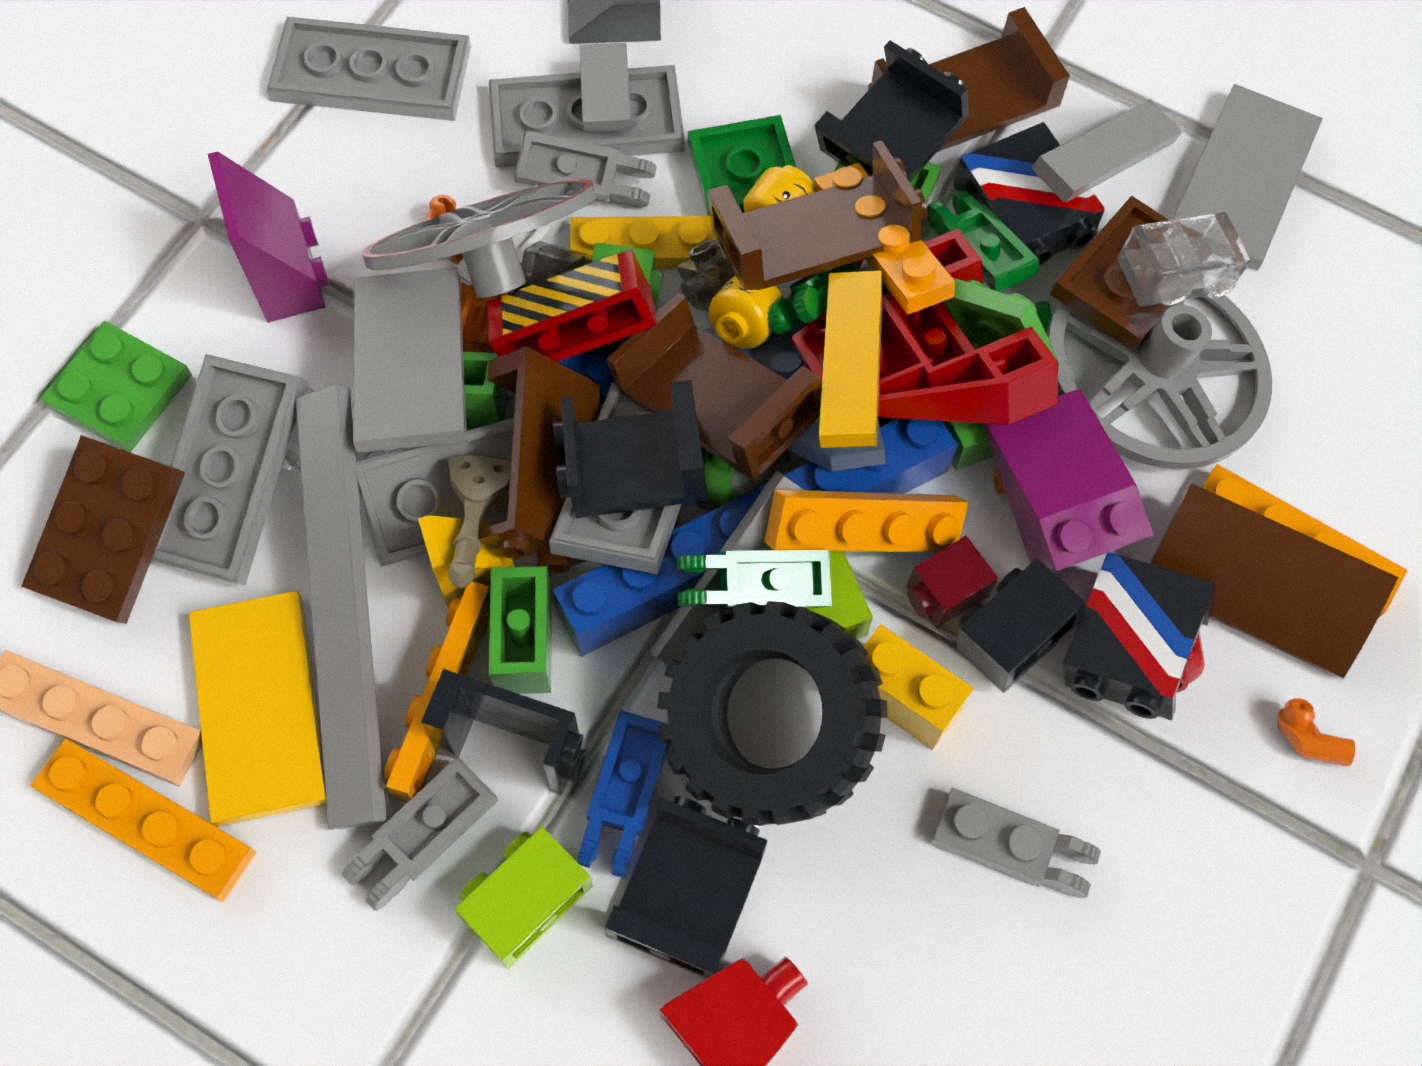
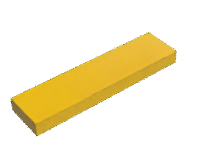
M882 270L829 273L819 423L821 448L877 446L883 296Z

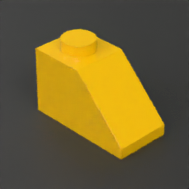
M432 515L418 518L434 574L446 605L450 607L454 597H462L466 588L454 586L448 577V567L452 563L455 551L453 543L461 531L464 519ZM481 520L479 529L491 526L490 522ZM481 543V550L476 557L474 567L476 575L473 582L490 586L491 590V568L514 567L512 558L500 556L496 548Z

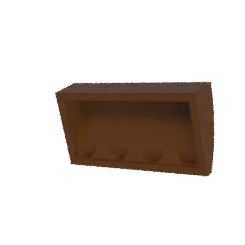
M1193 483L1184 491L1149 563L1215 582V604L1211 615L1212 619L1340 679L1346 676L1357 658L1399 578Z

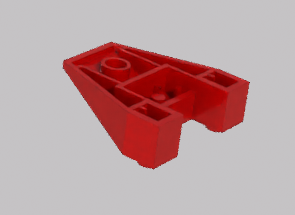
M959 228L924 242L952 278L965 282L975 280L983 284L982 259ZM883 284L878 417L1010 425L1057 405L1058 361L1032 326L975 349L942 302L907 315ZM827 311L792 336V343L807 369L819 375L821 388Z

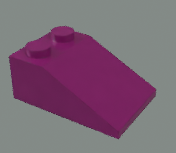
M218 151L207 154L229 241L267 323L325 308L326 305L321 288L330 286L321 256L313 258L310 247L318 246L319 244L310 216L301 218L293 198Z
M1081 389L1058 396L1057 405L1010 425L982 423L1030 563L1038 559L1052 572L1059 571L1154 536L1137 485Z

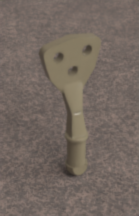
M454 455L448 459L450 486L464 504V522L459 535L454 540V556L452 563L448 567L449 580L458 588H464L474 580L476 575L474 568L476 557L482 547L481 541L478 539L479 524L487 505L505 494L510 487V461L481 455Z

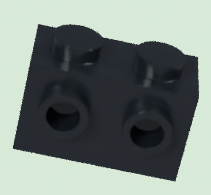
M1035 559L1023 571L1019 568L1010 571L997 586V595L985 605L981 602L975 603L964 613L958 622L960 628L956 649L1003 693L1078 625L1086 604L1082 597L1038 559Z

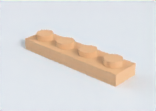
M6 649L0 658V712L64 739L67 738L78 745L180 787L203 745L201 730Z

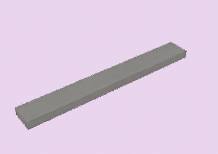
M335 384L297 397L296 409L329 830H342L387 820L357 467L353 443L350 388Z

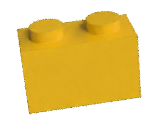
M880 624L863 647L868 652L866 658L869 664L878 669L883 684L878 686L880 699L887 701L888 719L933 750L964 707L974 688Z

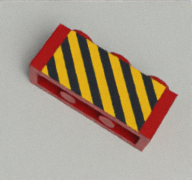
M632 249L603 258L487 302L488 337L498 357L527 346L558 362L657 326L651 287Z

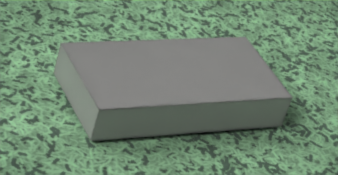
M627 44L579 45L584 132L631 130Z

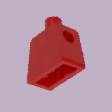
M786 956L762 977L755 972L744 958H741L667 1002L659 1009L660 1017L700 1066H767L799 1025L784 1005L806 987L808 982L800 970Z

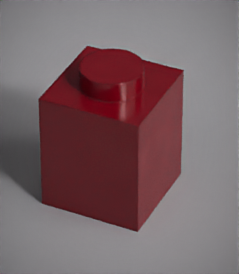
M965 535L913 567L906 586L908 588L907 596L914 610L923 618L928 616L938 629L967 611L975 603L988 598L998 577Z

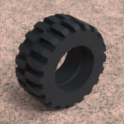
M768 600L766 605H759L754 602L734 605V613L729 615L717 612L704 620L707 628L705 632L699 634L691 631L680 643L681 647L687 651L682 661L670 659L664 675L672 678L673 681L670 692L659 691L657 708L667 709L668 724L658 725L660 742L672 743L675 754L666 759L674 775L685 774L690 780L686 784L685 789L697 801H710L712 803L711 811L725 818H741L743 824L761 826L794 823L826 814L827 809L843 804L854 795L852 789L858 782H865L873 771L874 766L870 762L875 751L882 752L886 736L880 734L881 718H888L887 701L880 699L878 686L882 685L883 682L878 669L869 664L866 658L868 655L867 650L859 640L849 636L845 632L846 629L832 619L802 606L797 607L786 602ZM767 659L788 660L806 670L817 685L822 703L821 726L813 746L802 759L781 768H765L748 761L735 746L727 722L728 702L736 682L751 666Z

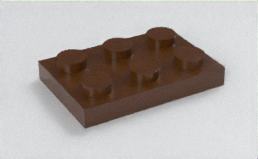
M1131 195L1059 277L1050 295L1132 351H1135L1165 311L1173 305L1208 262L1215 249Z
M81 435L21 587L112 621L127 624L186 472Z

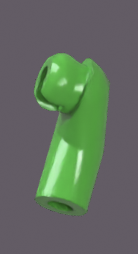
M709 451L706 452L703 458L707 496L709 502L715 508H718L740 497L731 487L735 468Z

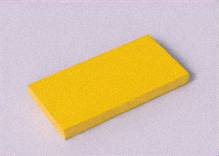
M299 591L189 612L211 824L220 827L327 804L322 743L303 601Z

